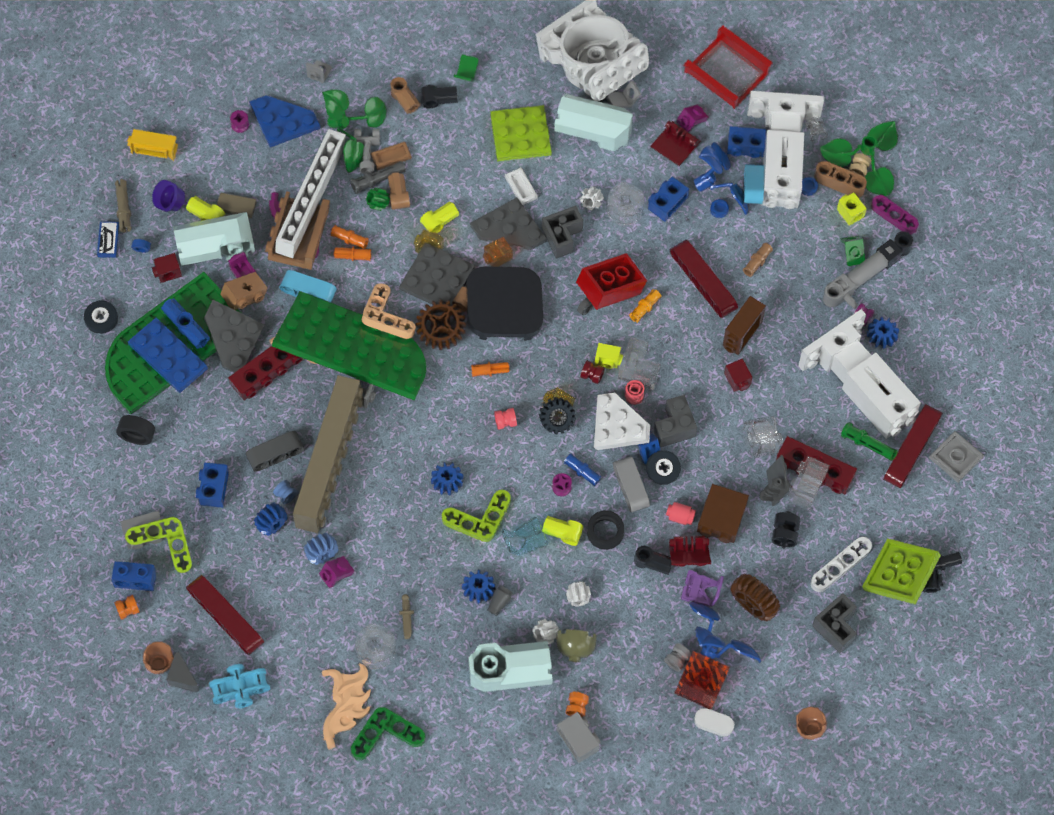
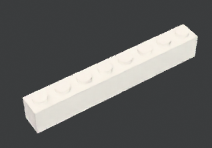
M328 129L277 236L275 253L290 258L294 257L344 150L346 134Z

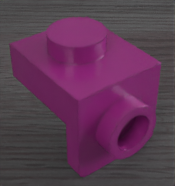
M693 105L684 108L676 122L684 130L690 132L694 125L706 122L709 116L704 112L703 108Z
M245 252L235 254L228 260L229 268L236 278L256 272L247 260Z
M342 556L326 562L319 575L326 585L332 588L338 580L351 576L354 573V569L346 558Z

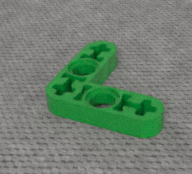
M379 707L373 712L353 742L351 754L356 760L366 759L384 731L412 747H420L424 744L425 733L421 728L391 710ZM385 713L386 720L382 719L378 727L375 725L379 720L378 714L382 715ZM396 723H403L405 729L402 732H396L393 727ZM408 728H411L410 733L413 735L419 733L421 740L414 742L413 737L407 733ZM369 729H374L377 732V735L372 739L367 738L365 735ZM361 739H363L366 742V744L363 747L364 753L360 752L359 754H356L357 751L355 748H361V746L363 745V741Z

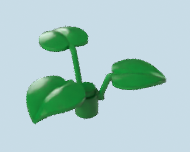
M327 90L322 92L329 116L327 120L328 126L337 129V132L346 134L347 137L352 139L346 141L343 150L347 173H351L360 167V163L363 161L364 144L357 142L354 136L343 129L349 125V120L367 119V124L371 128L379 127L386 118V105L380 98L371 97L364 106L365 116L347 117L345 115V110L349 107L347 94L341 90Z
M895 121L885 122L873 127L867 136L863 138L862 144H859L853 152H851V144L845 139H834L820 147L823 158L827 162L839 167L849 165L851 163V155H855L859 150L865 155H870L873 172H868L865 176L867 181L866 189L873 194L883 196L890 195L893 191V174L885 167L875 169L874 152L876 147L882 151H888L896 146L898 135Z

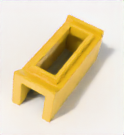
M133 129L132 136L129 135L127 141L131 154L135 152L137 154L166 159L169 157L173 161L178 148V144L175 143L176 136Z

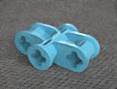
M235 664L228 667L227 673L230 676L215 679L209 683V687L213 690V703L221 704L236 699V708L252 705L253 700L249 696L265 693L270 690V685L267 684L265 676L267 673L266 669L259 668L244 673L245 667L243 664Z

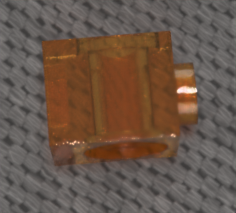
M503 236L484 246L483 258L486 264L498 267L513 259V250Z

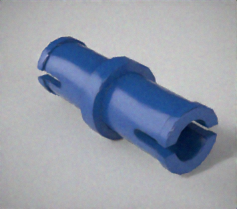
M572 453L564 461V464L577 472L576 475L582 476L593 486H596L602 477L590 469L586 462H581Z

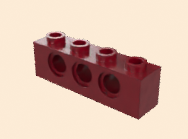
M270 346L229 376L228 379L231 386L243 400L251 399L257 394V391L269 386L276 377L284 375L291 366L299 364L303 358ZM281 355H287V358L279 359ZM266 366H272L268 371L263 370ZM251 377L257 378L254 382L248 381Z
M789 436L784 440L776 457L777 460L783 455L787 469L795 471L801 477L812 479L818 485L830 487L837 494L842 493L846 495L857 472V468ZM794 457H800L802 460L796 461ZM811 465H817L820 469H813ZM829 473H834L837 477L833 478L829 476Z

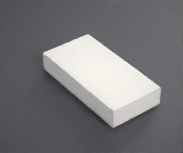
M522 168L505 174L508 184L522 205L538 199Z

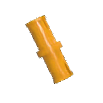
M652 289L644 299L638 302V306L629 314L630 319L638 323L647 312L649 313L652 310V306L661 298L660 292Z

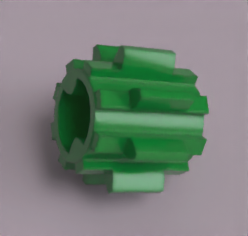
M376 187L370 189L366 198L367 205L370 206L369 208L379 211L386 209L390 200L389 193H386L387 190Z

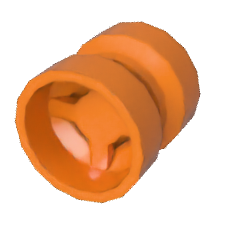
M133 595L128 596L123 601L117 600L114 602L121 620L127 618L130 614L140 613Z
M571 692L569 695L570 704L566 707L565 713L572 716L578 712L581 717H585V705L588 704L589 696L580 692Z

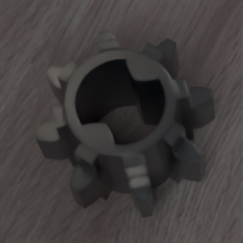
M933 570L923 592L936 593L941 590L940 586H943L942 574H939V570Z

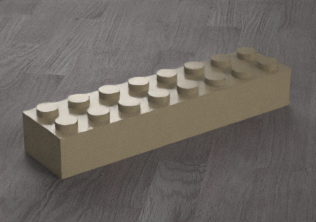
M337 376L293 511L295 527L298 529L318 533L320 527L323 528L325 525L326 517L324 514L331 506V499L329 498L331 492L334 493L336 490L337 482L335 479L337 475L340 476L342 471L341 460L346 458L348 452L346 445L348 441L352 440L353 430L351 429L353 424H357L359 417L357 410L358 407H362L364 402V396H362L363 388H361L360 380Z

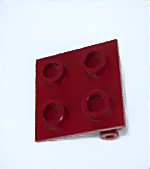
M668 121L665 124L666 129L650 147L680 166L700 144L701 140L690 134L687 130H684L683 127L675 124L674 121Z
M685 536V544H683V537L669 539L672 566H705L711 564L708 547L709 538L695 536V544L693 536H691V544H688L687 536Z

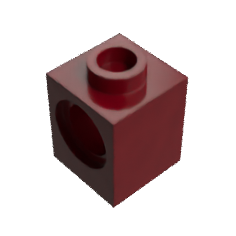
M175 253L153 259L155 266L152 267L155 278L159 277L160 283L182 277Z

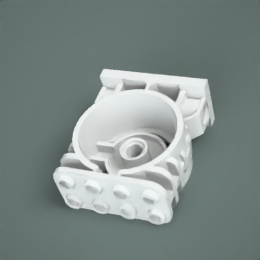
M585 0L536 34L540 59L544 62L550 61L552 64H562L567 79L576 87L584 89V92L589 96L591 95L594 101L603 100L620 86L632 80L633 77L645 71L649 65L647 46L630 32L628 33L626 27L620 21L606 16V13L597 7L596 0Z

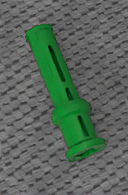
M848 422L842 429L841 437L854 441L857 446L863 445L890 461L894 460L897 455L896 449L869 436L866 430L854 427L851 422Z

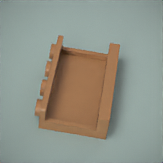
M286 191L285 197L280 199L279 208L281 210L276 212L274 221L276 226L271 228L270 237L272 239L267 241L265 252H268V260L312 270L329 213L330 200L323 199L321 205L318 204L294 257L290 258L275 253L277 236L295 199L290 198V192Z

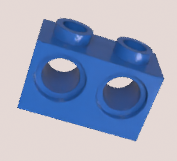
M730 126L727 154L736 157L741 155L752 158L763 157L766 129Z
M672 176L668 181L665 180L661 184L660 190L657 193H653L649 197L648 210L666 222L688 199L689 188Z
M204 462L203 469L199 471V481H201V484L196 489V498H198L201 506L223 508L229 477L228 465ZM212 474L218 475L216 478H209ZM208 492H215L212 496H206Z
M114 561L111 580L114 588L154 591L157 573L153 564Z

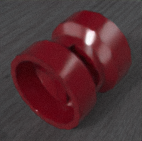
M587 360L581 371L580 378L585 380L590 378L593 383L599 384L605 367L601 365L596 366L593 362Z

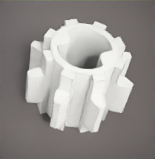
M591 186L589 189L585 188L582 191L583 195L580 197V202H582L583 207L592 210L594 207L599 208L602 205L601 201L604 197L600 189Z
M585 582L572 583L568 586V590H566L568 602H571L572 606H584L589 603L591 592Z
M546 619L538 621V625L533 628V637L537 642L548 641V644H551L557 637L559 627L552 620L548 622Z

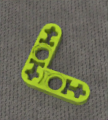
M506 490L496 491L482 520L450 507L442 512V523L475 539L489 542L494 538L510 505V494ZM505 496L506 501H502L500 508L497 507L499 504L498 498ZM491 512H497L499 518L491 520L488 515ZM453 514L454 519H450V521H448L447 516ZM459 517H462L459 521V525H457V520H459ZM465 521H471L474 524L471 529H465L462 525ZM478 524L480 530L477 529V533H475ZM489 529L490 534H486V536H483L482 531Z
M168 517L134 526L126 531L125 539L131 545L167 537L175 569L180 573H186L191 569L192 561L182 523L177 517ZM171 520L179 524L176 527V531H172L169 528L165 529L167 534H162L161 522H164V526L169 525ZM151 525H156L159 528L157 536H150L148 534V528ZM145 527L147 539L143 540V535L137 537V541L129 539L128 536L131 535L132 530L140 533L142 532L140 528ZM180 539L183 541L184 546L181 550L173 549L172 543L174 540ZM186 551L187 555H183L184 561L189 562L186 565V569L177 566L180 563L179 556L175 558L174 554Z

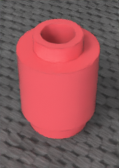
M674 502L673 505L669 504L666 515L669 516L670 521L683 525H692L696 510L692 509L691 506Z

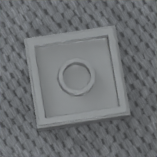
M954 431L930 455L929 459L959 483L983 459L984 455Z

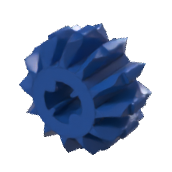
M882 316L879 320L874 318L872 323L868 325L866 335L870 338V343L875 342L876 348L881 345L884 350L886 345L891 347L898 340L899 329L896 328V322L890 323V318L887 321Z
M446 462L443 463V467L437 465L436 471L431 473V484H434V490L440 489L441 495L447 491V494L450 496L451 490L457 493L458 487L463 485L461 480L464 479V476L460 473L461 469L459 467L454 468L453 462L450 466H447Z
M278 503L267 504L265 508H261V511L256 514L257 517L254 519V525L260 533L262 532L264 535L270 536L272 533L275 534L276 531L281 530V527L285 525V521L288 519L287 513Z
M479 569L477 574L470 571V577L465 576V583L462 584V589L465 590L463 592L464 596H469L470 602L474 599H477L478 604L481 602V599L487 602L488 596L492 597L494 594L492 591L495 589L494 578L492 576L488 577L487 571L481 574ZM479 584V587L482 585V588L478 589V586L475 588V585Z

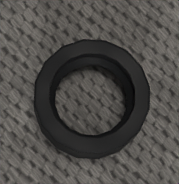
M125 415L120 418L116 433L120 438L129 443L148 445L152 442L155 426L144 418Z
M603 510L596 512L588 522L587 536L589 541L599 549L609 550L615 548L621 543L624 536L622 518L612 511ZM603 520L613 522L617 527V534L609 540L598 538L594 532L596 523Z

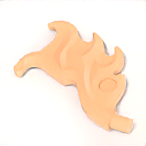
M359 663L360 670L355 674H341L335 669L322 671V676H331L334 679L333 701L336 702V707L327 716L323 727L324 741L326 740L328 749L336 747L333 738H335L334 736L337 733L352 729L357 725L353 719L364 718L370 711V706L366 709L362 708L363 704L370 697L371 690L369 689L366 693L362 691L363 685L368 679V670L361 663Z

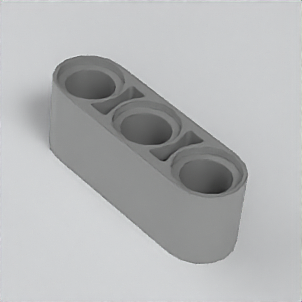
M628 457L614 461V472L629 511L632 513L650 507L647 493L633 458Z

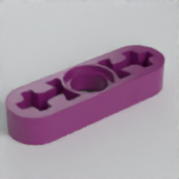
M877 195L873 198L871 208L875 213L901 231L914 234L917 231L919 222L914 216L883 195ZM882 202V203H883V206L880 205V206L878 207V206H877V203L879 204V203ZM898 212L900 217L892 218L890 213ZM912 223V224H913V227L910 226V227L908 228V227H907V224Z

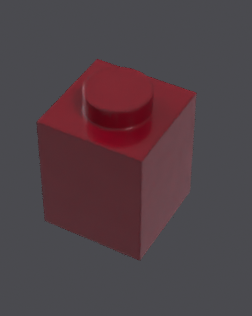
M740 359L725 365L724 375L733 391L747 390L752 383L753 377L744 360Z

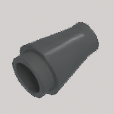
M499 585L498 589L495 588L487 611L497 616L512 600L511 596L513 593Z

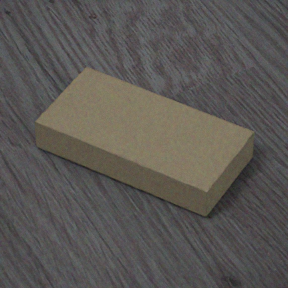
M220 192L217 206L227 214L234 215L247 212L248 218H252L257 201L252 198Z

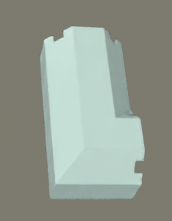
M569 94L562 96L557 111L558 119L555 120L556 132L596 141L600 148L616 151L619 147H624L628 144L632 129L633 114L622 107Z
M247 212L173 226L181 266L218 258L222 259V256L226 257V261H228L235 254L245 252L248 257V252H255Z
M548 641L499 646L496 643L480 644L476 651L469 656L471 686L483 692L552 684V674H550L552 667Z

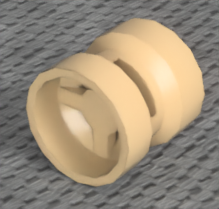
M857 153L853 157V164L850 165L849 171L865 177L867 168L871 164V158L865 154Z

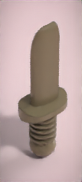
M407 594L402 595L403 611H399V615H403L404 639L411 637V614H414V610H410L409 595Z

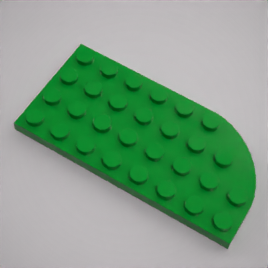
M202 272L121 331L112 342L105 361L106 380L113 396L130 415L170 386L157 371L128 345V341L152 320L157 318L202 361L217 351L204 317L212 300L227 307L229 306L220 295L222 290L205 272ZM174 298L186 312L193 316L194 321L210 337V340L204 347L197 349L185 335L179 332L178 327L162 311L161 307L164 305V302Z
M302 291L298 293L272 342V347L414 401L426 375L424 354L412 338H401L369 327L362 322V314Z

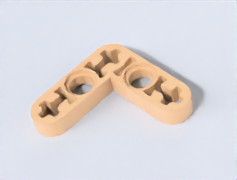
M376 284L363 311L362 322L369 327L401 338H412L416 329L415 324L410 320L383 312L391 290L386 284ZM372 303H378L381 306L375 307L372 305ZM390 321L393 325H387L384 322Z

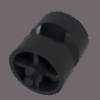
M790 511L775 514V529H773L772 543L782 546L781 548L783 549L785 547H795L798 540L797 531L799 530L800 517L790 513Z

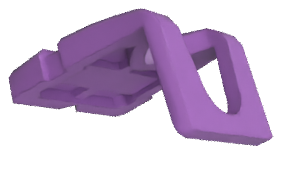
M689 570L681 594V600L714 606L719 598L724 576H721L716 581ZM710 587H718L713 600H711L704 590Z

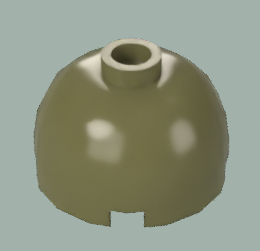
M558 630L556 637L557 648L563 656L569 657L568 661L580 662L581 658H587L595 650L597 635L593 633V637L588 636L589 632L581 630H566V634H561V630Z

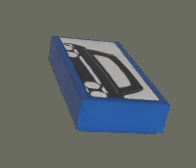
M100 222L98 257L117 258L119 222Z

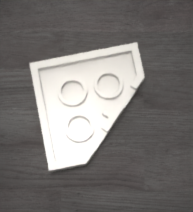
M615 392L597 396L594 448L596 450L649 443L650 424Z

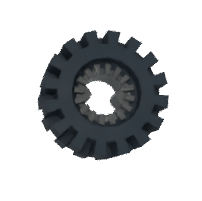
M553 397L554 400L548 399V403L544 402L542 404L543 408H540L541 414H539V418L548 432L564 434V430L569 431V427L574 425L573 420H576L574 416L575 411L567 400L561 397L560 399ZM555 412H562L559 420L552 418L555 416Z

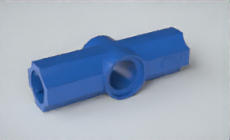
M174 298L164 302L161 309L178 327L179 332L185 335L197 349L204 347L210 340V337L194 321L193 316L186 312Z

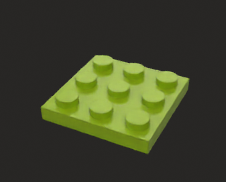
M544 105L490 111L497 161L551 155Z
M887 538L862 588L870 593L916 605L941 555L939 551Z

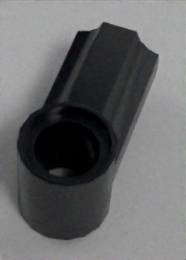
M426 85L421 88L424 108L431 109L436 108L439 104L458 103L456 86L437 88L434 85Z
M645 545L637 548L634 556V563L637 567L649 568L669 575L672 567L669 556L652 551L650 547ZM644 554L648 559L642 560L639 555Z

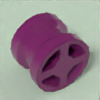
M237 110L231 114V127L235 132L243 133L248 130L249 121L246 112Z
M861 303L854 314L862 309L866 314L863 326H866L875 311L867 309Z
M557 474L552 481V490L557 496H567L571 492L572 480L567 474Z

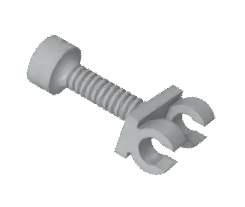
M354 129V137L357 139V142L364 144L360 173H373L374 163L371 162V146H380V129H373V137H362L361 129Z

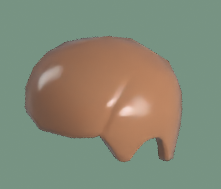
M162 641L152 642L147 645L143 654L145 668L153 674H164L170 670L174 658L171 647Z
M806 707L797 714L796 728L801 737L814 740L820 738L826 731V718L819 708Z

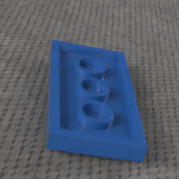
M157 318L152 320L128 341V345L179 393L208 370L207 365Z

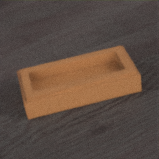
M405 141L371 153L377 171L399 161L404 162L412 159Z

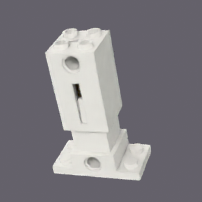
M751 91L747 116L754 118L765 117V129L767 130L763 157L764 197L763 204L761 205L769 208L776 206L785 207L786 209L798 208L802 192L804 132H801L803 120L809 122L820 121L824 96Z
M860 309L804 348L798 366L802 371H805L808 368H814L819 362L827 372L832 370L843 382L842 390L887 439L890 436L895 437L901 432V428L905 425L909 427L916 421V415L919 413L918 409L921 402L877 353L871 355L860 343V334L862 333L861 330L866 316L862 309Z

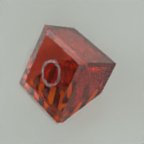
M693 651L674 694L712 710L730 667Z

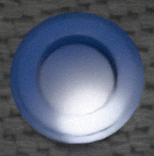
M812 177L803 178L801 193L806 196L814 195L818 189L817 181Z
M717 199L711 203L710 212L714 217L723 218L728 214L729 205L726 201Z
M135 239L132 241L131 248L136 252L147 253L150 251L151 243L146 240Z

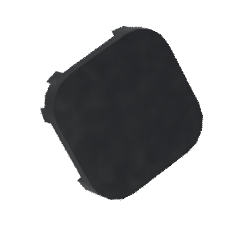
M489 266L478 267L471 271L466 282L468 330L470 329L481 340H487V337L524 338V341L531 340L532 337L541 331L544 318L542 284L536 272L524 267Z

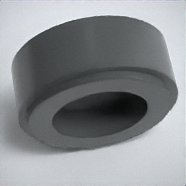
M586 297L578 306L577 311L581 315H586L594 306Z

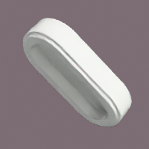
M702 708L695 714L694 722L702 730L722 737L728 736L733 732L734 722L727 715L707 708Z

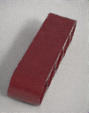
M687 239L670 248L673 259L720 318H724L738 309V304L734 297Z
M927 404L924 405L883 480L901 489L943 412Z
M202 574L186 586L189 594L248 656L264 643V640Z

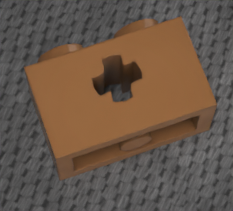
M253 272L225 282L220 295L231 309H243L250 304L261 302L265 298L268 288L258 274Z

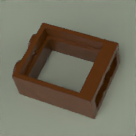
M749 296L725 329L722 346L729 353L739 355L763 322L766 305Z

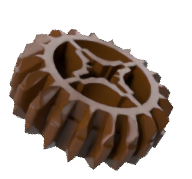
M441 299L437 305L435 301H432L431 307L426 304V311L420 310L421 315L416 317L419 322L415 323L416 328H419L416 330V333L421 335L420 341L426 340V346L432 343V349L439 345V350H443V345L450 349V343L456 346L457 342L455 339L461 341L462 336L460 334L466 333L463 329L467 327L466 322H463L466 318L465 315H461L462 310L457 309L456 304L450 307V301H447L444 305ZM444 312L441 316L434 315L435 313ZM451 316L457 322L455 330L451 329V326L448 324ZM427 320L433 325L431 334L425 328ZM438 323H439V324L444 323V327H443V326L438 327L437 324H438ZM441 334L448 335L447 337L437 338Z
M743 573L733 581L730 588L732 596L735 597V600L747 612L761 621L771 620L777 615L781 607L779 600L761 580L754 576L752 577L750 574Z

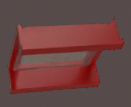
M722 25L718 29L717 38L693 62L688 59L684 63V73L693 76L735 109L765 79L773 62Z

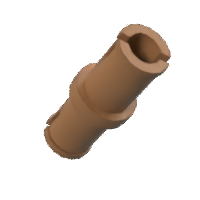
M763 243L760 249L751 256V260L743 268L744 274L751 277L760 266H763L765 259L773 251L770 244Z

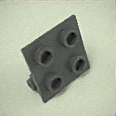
M783 455L766 471L768 485L760 492V499L762 501H771L772 506H775L790 489V483L786 475L787 465L784 462Z

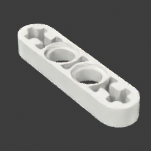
M860 537L813 575L811 580L812 589L816 592L827 590L870 553L872 548L871 541L866 537ZM860 544H866V550L863 548L858 552V554L855 552L858 550ZM849 554L854 558V561L846 563L843 560V556ZM835 566L839 569L840 573L832 575L829 572V568ZM825 575L827 576V578L823 582V586L821 584L816 585V579L820 581L825 577Z

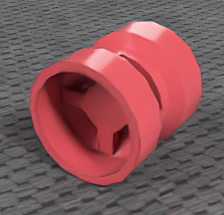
M632 380L627 383L625 399L629 404L637 405L642 402L645 388L642 382Z
M508 408L503 412L501 410L494 411L498 430L504 429L505 426H517L514 408Z

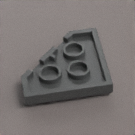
M517 197L470 223V227L477 237L483 241H495L498 244L524 247L527 250H532L547 242V238Z
M212 300L204 319L211 333L215 349L218 352L222 368L235 373L246 364L265 324Z

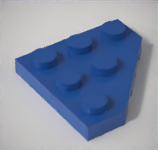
M267 95L249 101L270 148L321 129L314 112Z

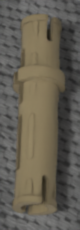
M120 179V184L118 180L115 181L118 206L116 215L119 218V230L126 233V228L128 232L131 231V211L128 204L127 181Z

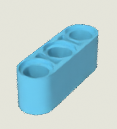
M745 164L744 203L763 204L764 165Z
M293 270L286 272L279 287L284 293L295 297L302 291L328 302L332 301L337 290L329 282Z

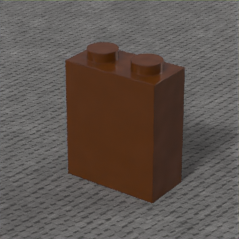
M712 484L698 523L697 532L705 537L712 536L718 538L723 543H734L749 495Z

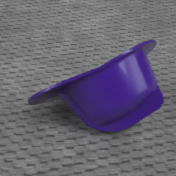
M168 180L160 181L153 190L152 202L160 210L165 212L179 211L183 205L188 204L185 201L183 189Z

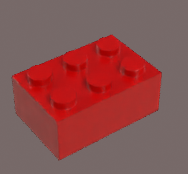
M625 253L582 268L576 283L594 308L598 310L640 295L647 279L629 255Z

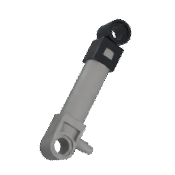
M905 231L897 233L894 241L889 239L877 248L875 254L846 275L843 273L825 287L823 295L825 305L836 307L846 301L854 309L857 308L858 304L851 297L854 291L884 268L888 269L901 259V256L908 255L913 243L912 235Z

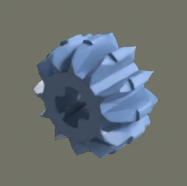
M318 534L313 539L307 541V544L304 546V552L311 563L315 565L319 563L324 564L325 561H329L338 552V545L331 534Z

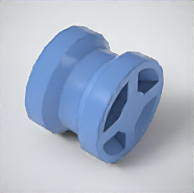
M288 480L280 482L273 491L276 497L281 498V502L284 505L291 502L298 493L296 488L290 486Z

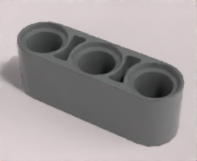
M290 431L249 449L246 452V457L253 471L259 472L302 453L305 448L298 433Z

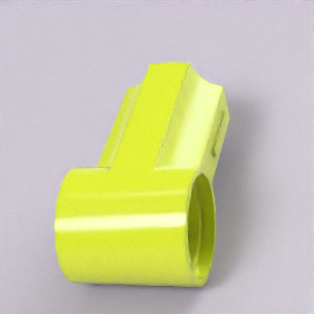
M197 196L191 197L186 206L187 211L199 217L202 221L225 216V212L215 204L210 205Z
M449 201L434 212H426L420 218V222L431 235H435L443 229L445 224L458 217L459 212L456 206Z
M547 516L542 533L560 538L566 544L577 546L584 526L577 521L569 520L566 522Z

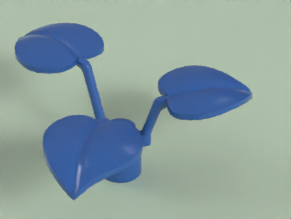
M713 142L711 146L704 147L699 155V158L707 162L711 169L695 178L694 184L700 192L708 188L713 190L715 188L730 187L732 195L741 206L744 215L748 213V203H744V191L737 183L734 185L733 183L714 185L716 177L713 173L721 174L723 172L722 166L725 170H728L731 167V163L725 151L716 142Z
M689 603L695 613L708 618L710 622L708 630L699 626L695 629L699 645L702 646L699 656L713 662L715 658L719 659L721 654L727 649L733 648L738 653L754 658L761 663L757 652L748 644L732 639L731 643L725 646L721 638L713 635L711 630L714 620H720V616L715 610L704 604Z

